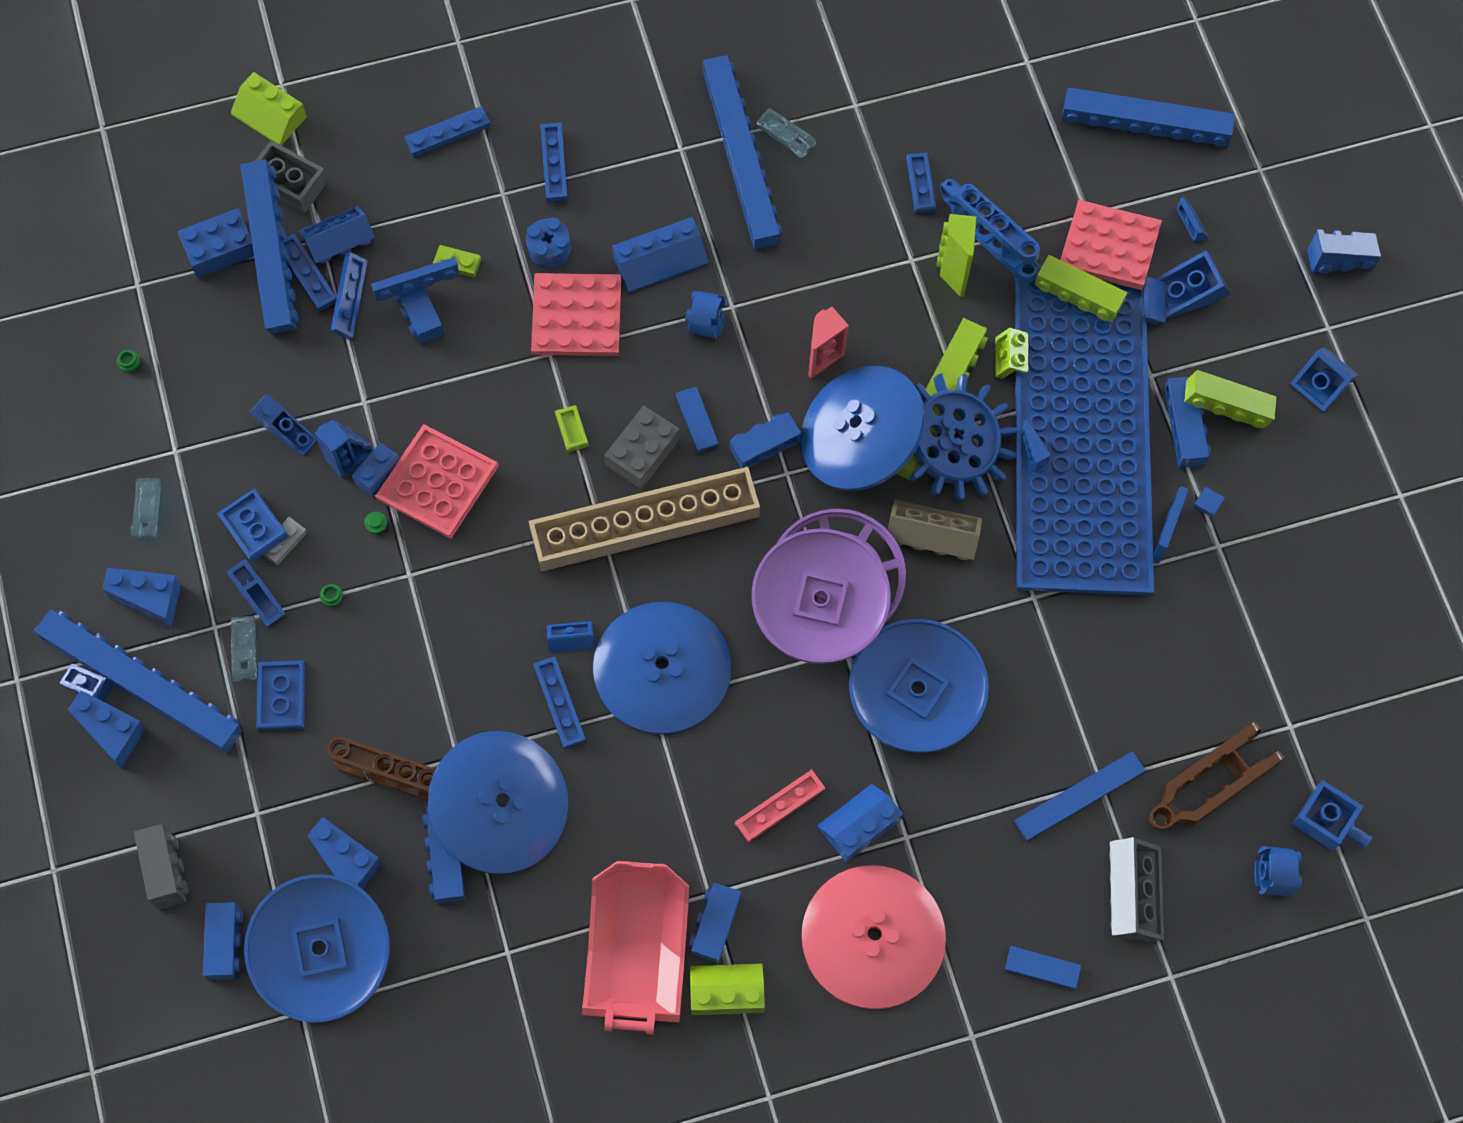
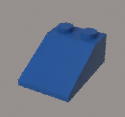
M1207 250L1155 278L1165 284V313L1167 319L1211 305L1231 294Z

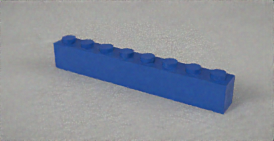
M1069 87L1067 88L1062 120L1070 123L1078 122L1089 124L1090 126L1109 127L1113 130L1121 129L1133 133L1140 132L1153 136L1172 137L1176 140L1184 139L1195 143H1209L1215 146L1229 145L1233 134L1235 117L1233 113Z
M266 159L240 164L265 329L272 335L297 330L296 322L299 321V318L293 306L295 293L290 287L292 273L290 268L287 267L286 261L289 260V253L287 248L284 247L283 240L286 239V234L280 222V219H283V214L277 202L280 194L274 183V179L277 177L276 170Z

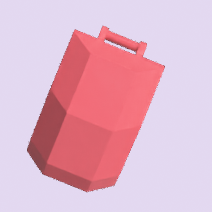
M617 861L592 878L589 944L582 1015L605 1017L604 1031L612 1032V1029L644 1031L646 1034L654 1035L655 1021H680L689 885L667 865ZM614 1017H625V1018L647 1019V1022H644V1021H631V1020H618V1019H613V1018H614Z

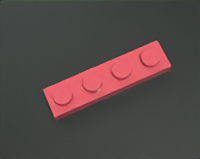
M811 769L735 821V825L749 843L825 791V787Z

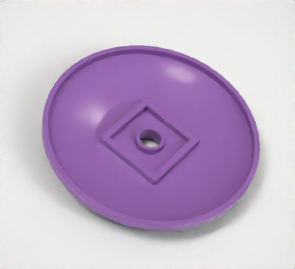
M810 529L784 538L764 556L753 580L752 607L761 631L781 652L804 662L816 664L834 663L857 655L867 648L878 636L889 613L890 584L881 561L862 541L837 530ZM819 593H823L827 596V601L824 604H818L815 602L814 597Z

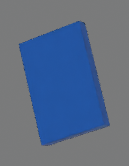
M1179 487L1171 503L1153 552V562L1157 564L1160 563L1169 545L1188 489L1185 487Z
M255 488L217 513L251 562L290 537Z
M304 660L258 662L256 729L258 731L304 729L306 662Z

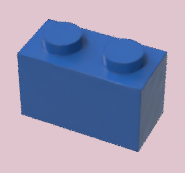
M379 443L352 475L355 486L374 498L398 463V454L382 443Z

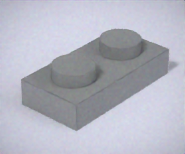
M290 517L282 524V527L290 537L264 554L266 558L277 566L307 534L306 529Z

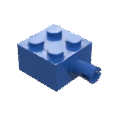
M1324 780L1315 787L1292 825L1332 851L1346 837L1365 849L1373 837L1354 825V821L1364 806Z

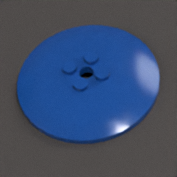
M884 366L859 367L843 373L832 380L813 400L803 421L801 450L809 470L826 485L846 491L868 489L890 479L910 460L922 437L925 411L919 391L905 375L895 369ZM862 419L861 424L853 428L855 421Z
M653 602L628 610L609 625L600 638L595 651L593 674L597 692L605 707L614 717L635 730L649 734L666 735L691 729L705 721L715 712L724 699L729 687L731 658L722 633L705 615L686 605L673 602ZM660 659H665L669 663L665 669H659L655 664Z
M927 619L901 620L883 627L875 640L855 656L849 678L852 706L863 726L882 743L897 750L911 753L936 752L949 748L963 740L981 719L986 707L989 691L988 676L984 662L973 644L964 635L950 626ZM914 684H921L924 687V692L916 694L912 691L911 687Z
M489 731L473 735L461 741L442 758L430 783L428 809L433 829L439 841L455 859L480 872L507 874L536 864L553 849L566 824L568 793L559 767L540 745L519 734ZM498 794L506 796L507 805L505 807H500L496 803Z
M312 874L294 878L270 892L252 915L244 943L247 972L261 998L273 1009L287 1017L305 1022H325L341 1018L366 1003L383 980L390 956V937L386 920L373 898L361 887L349 880L325 874ZM318 940L323 941L326 945V950L321 955L314 951V944Z

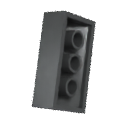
M1134 837L1110 841L1112 936L1125 940L1164 941L1161 846Z

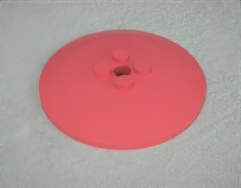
M885 866L855 867L832 877L814 895L803 920L802 947L811 973L818 983L832 996L844 1003L859 1008H892L915 998L931 983L937 974L945 952L946 932L944 921L932 895L911 876ZM872 928L878 929L881 932V938L876 941L871 940L868 937V931Z

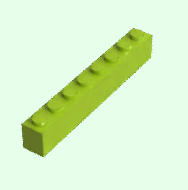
M963 318L926 388L930 396L937 393L934 377L938 374H943L947 390H956L958 377L962 374H966L968 380L970 375L967 372L970 366L974 368L979 358V355H977L978 350H983L988 341V338L985 337L987 328ZM933 407V413L936 416H940L939 409ZM930 428V434L933 437H937V431ZM914 455L896 473L897 475L910 480L909 478L913 471L920 466Z

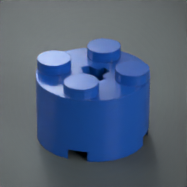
M554 217L542 219L528 227L526 242L529 255L534 263L545 268H556L567 261L571 253V242L566 226L559 219Z
M693 291L691 296L692 307L691 310H687L685 322L689 323L688 333L717 339V336L721 334L725 321L722 307L726 308V296Z
M1262 846L1257 853L1262 854L1260 861L1255 860L1254 865L1255 885L1261 888L1258 891L1259 894L1292 896L1295 890H1300L1302 886V878L1299 875L1301 853L1291 848Z

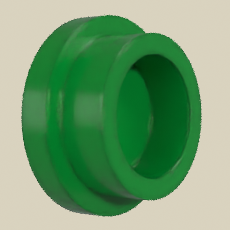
M131 350L122 351L117 358L119 368L126 372L135 370L140 363L137 353Z
M372 512L366 516L364 524L370 533L378 534L386 529L387 519L381 512Z
M328 584L321 589L320 599L324 605L333 607L342 601L343 592L339 586Z

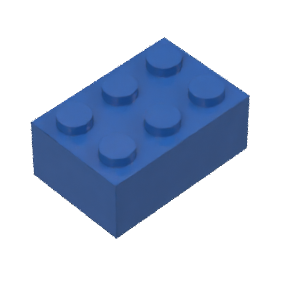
M239 208L177 231L197 278L254 257L252 238Z

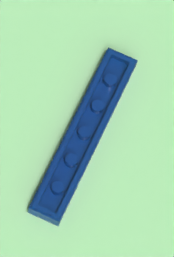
M1132 751L1017 818L1014 823L1025 840L1029 841L1140 776L1146 770Z

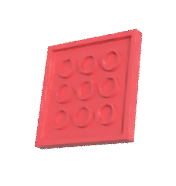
M1078 200L1060 260L1103 281L1143 290L1162 220Z
M535 273L531 354L619 356L621 275Z
M423 424L375 497L378 501L451 539L499 467V464Z

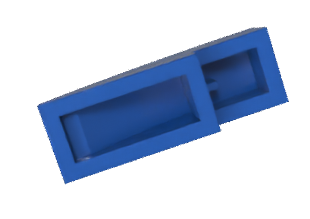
M246 559L226 571L228 577L266 627L286 614Z

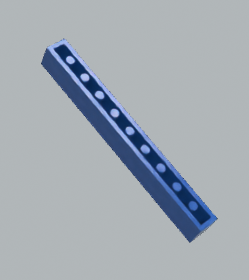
M727 55L703 60L704 77L754 250L779 245L782 228L780 223H776L775 220L777 217L776 207L770 203V199H772L770 187L765 186L766 173L764 168L761 169L759 165L761 163V156L759 151H755L754 148L756 145L754 133L749 131V128H751L750 118L744 114V110H746L744 98L739 97L740 84L733 76L735 75L734 64L729 62Z
M50 609L34 630L41 640L96 674L107 678L115 686L225 754L229 752L243 732L238 725L240 722L229 714L227 717L220 714L221 710L212 703L208 705L202 703V698L194 692L190 691L188 694L182 690L183 686L172 679L168 682L163 679L164 675L155 668H152V670L144 667L146 664L135 656L132 659L126 656L127 652L117 645L114 648L108 645L106 638L100 634L92 635L89 633L90 629L80 622L77 625L70 621L72 618L62 611L56 613Z

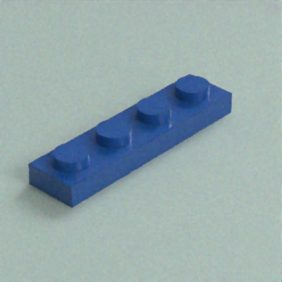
M480 106L404 136L412 156L416 157L487 129L491 125L483 107Z
M540 124L546 202L567 201L562 124Z
M293 233L286 237L283 241L284 247L287 248L289 253V260H286L287 264L317 310L320 312L335 304L337 297L296 235Z
M352 252L345 254L330 330L347 340L354 336L367 267V260Z
M453 257L372 283L371 286L376 301L388 300L395 295L410 293L414 289L423 286L429 287L438 281L451 280L460 274L457 261Z
M556 657L534 663L537 677L564 750L586 742Z

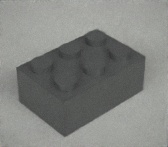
M270 141L255 161L266 159L271 166H274L277 175L274 183L280 194L278 200L305 214L328 183L325 170L285 147Z
M643 405L604 455L605 466L642 490L679 442L680 428Z
M163 824L134 831L148 901L158 910L187 903L186 895L189 894L186 881H182L181 877L184 867L181 858H177L176 850L179 849V843L176 835L173 836L171 830H167Z

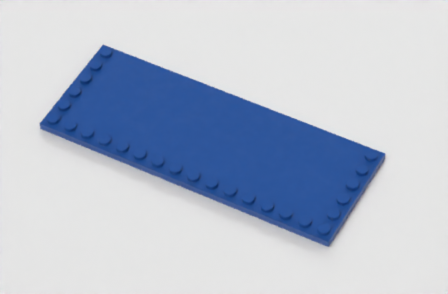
M1029 267L1024 268L1022 270L1025 274H1031L1034 272V270ZM1015 276V329L1028 333V372L1021 373L1015 371V427L1017 428L1015 433L1017 453L1016 590L1153 596L1147 324L1144 317V287L1143 290L1107 282L1127 292L1122 307L1113 323L1101 320L1097 315L1089 311L1079 309L1077 305L1060 300L1058 296L1050 292L1040 290L1035 286V281L1026 283ZM1025 420L1030 422L1051 454L1049 463L1036 471L1031 466L1021 434V427Z

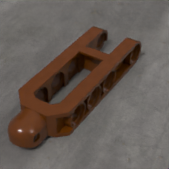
M1254 721L1166 784L1162 792L1161 803L1150 813L1149 822L1151 826L1159 831L1167 830L1174 824L1193 827L1279 765L1285 759L1284 755L1277 749L1267 759L1263 758L1251 768L1247 766L1236 751L1263 731L1257 722ZM1223 761L1237 780L1230 785L1224 786L1214 797L1206 799L1193 812H1181L1173 802L1174 796Z
M343 737L334 738L329 742L327 747L328 754L339 771L428 801L427 793H429L430 788L428 785L431 783L435 768ZM339 744H343L346 746L339 748L338 750H336L335 753L333 752L335 746Z

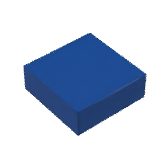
M1205 487L1193 507L1213 518L1225 497Z

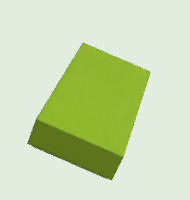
M574 405L555 411L567 453L589 447L577 406Z

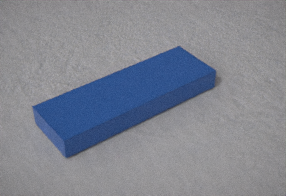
M928 153L907 154L906 162L914 212H936Z
M697 387L677 392L676 398L697 453L718 447L719 443Z
M1010 946L1004 971L1075 990L1081 965Z

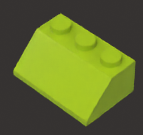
M255 72L240 86L231 110L232 116L279 145H282L307 118L303 103Z
M762 964L690 966L691 1015L764 1013Z

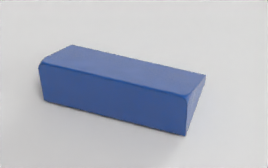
M1184 197L1180 198L1177 211L1193 241L1198 243L1208 239L1209 236L1191 203Z
M1147 276L1144 283V317L1150 325L1163 324L1166 322L1165 284L1160 280Z
M592 621L547 625L548 651L561 652L593 649Z

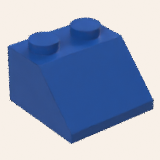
M1323 347L1316 351L1290 384L1324 412L1345 392L1358 374L1326 347Z

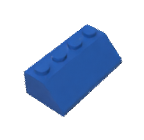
M692 217L612 246L614 262L628 293L709 265L701 235Z

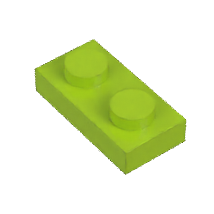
M439 245L433 264L455 257L459 274L475 278L481 262L480 255Z

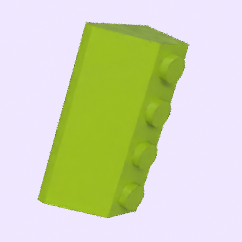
M950 214L949 221L944 222L937 257V267H941L940 276L960 297H964L973 259L976 216Z

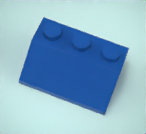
M359 206L299 230L315 263L328 262L332 259V256L346 254L351 251L352 247L357 245L365 246L371 242V239L375 238L366 214Z
M871 784L818 824L817 828L847 863L901 822L903 813L886 793Z

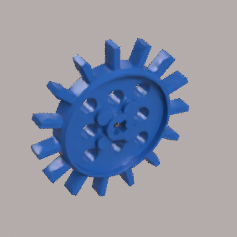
M943 374L936 375L934 377V384L937 393L932 396L928 394L919 382L915 387L919 391L924 404L925 423L921 440L913 454L920 466L913 471L909 479L914 481L922 477L924 472L934 477L935 481L930 494L932 496L940 493L944 482L954 484L955 501H961L965 498L964 483L972 481L980 497L988 493V490L981 476L987 472L1000 483L1007 476L994 465L997 458L1000 457L1011 461L1017 455V453L1001 447V437H1009L1015 434L1017 428H1000L995 417L1002 414L1008 408V405L1004 403L991 410L983 402L991 387L988 384L982 387L976 396L966 392V374L958 377L956 390H947ZM933 407L939 409L940 416H936L933 413ZM953 412H957L960 415L961 421H957L954 418ZM974 417H978L981 420V426L974 422ZM930 428L937 431V437H933L930 434ZM972 437L977 439L979 443L978 447L972 444ZM927 449H931L934 452V458L928 456ZM948 454H952L955 457V463L949 461ZM969 458L975 461L976 468L969 465Z

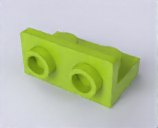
M1008 328L995 337V377L1001 379L1014 371L1028 372L1027 332Z

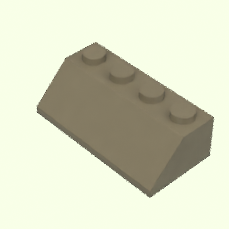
M894 499L887 530L899 546L904 544L912 546L916 550L926 549L934 551L938 555L949 554L961 560H974L982 518Z

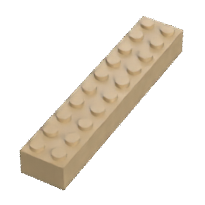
M745 467L530 520L529 525L542 572L760 517V505L749 468Z

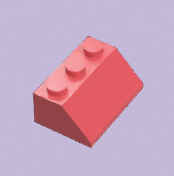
M833 307L826 311L821 310L814 319L808 374L811 379L845 355L849 325Z

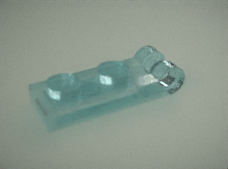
M768 108L756 123L758 128L794 151L800 158H803L807 154V149L812 148L816 143V140L810 134L771 108ZM798 139H800V140L802 141V143L799 144V143L796 142V141H797Z
M137 478L133 524L131 526L132 538H140V536L156 538L161 480L159 478ZM142 523H148L147 527H141Z
M255 616L231 618V667L233 681H240L241 678L257 679ZM240 663H248V669H240Z

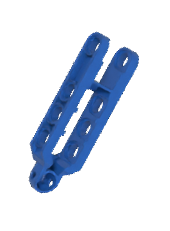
M947 179L940 184L941 193L944 201L951 207V213L976 216L975 240L1018 279L1026 283L1035 281L1039 273V264L1036 262L1040 256L1039 244L974 185L964 184L961 186L953 179ZM972 196L977 199L975 202H972ZM988 209L991 213L984 215L981 210ZM1003 222L1005 227L998 228L995 223ZM987 229L990 234L982 235L979 231ZM1000 242L1001 248H996L993 244ZM1031 248L1035 252L1029 255L1024 249ZM1029 267L1032 268L1034 272L1031 274H1025L1022 270L1024 268Z

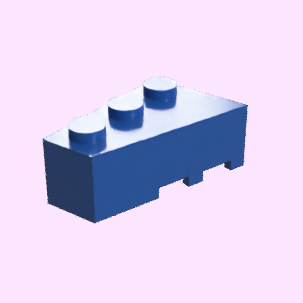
M1317 229L1307 249L1312 273L1320 272L1321 274L1337 270L1346 272L1357 268L1371 269L1376 266L1381 257L1376 234L1352 232L1350 236L1342 235L1341 231H1334L1333 234H1324L1323 230Z
M333 419L328 423L322 424L317 429V432H315L325 461L341 478L363 463L374 450L359 432Z
M107 568L103 590L110 599L172 627L181 584L175 575Z
M80 690L68 709L121 769L146 731L141 721Z
M323 817L308 835V838L334 876L349 880L364 889L382 866L380 859Z

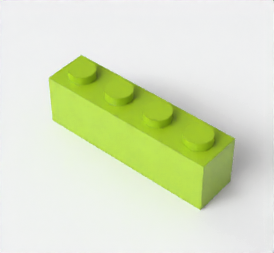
M1048 255L1035 281V286L1040 290L1050 292L1058 296L1060 300L1077 305L1079 309L1089 311L1097 315L1101 320L1111 323L1116 318L1127 295V292L1051 255Z
M1199 370L1195 371L1186 381L1184 402L1196 408H1203L1212 411L1214 414L1224 415L1235 421L1251 424L1256 428H1265L1275 419L1276 396Z

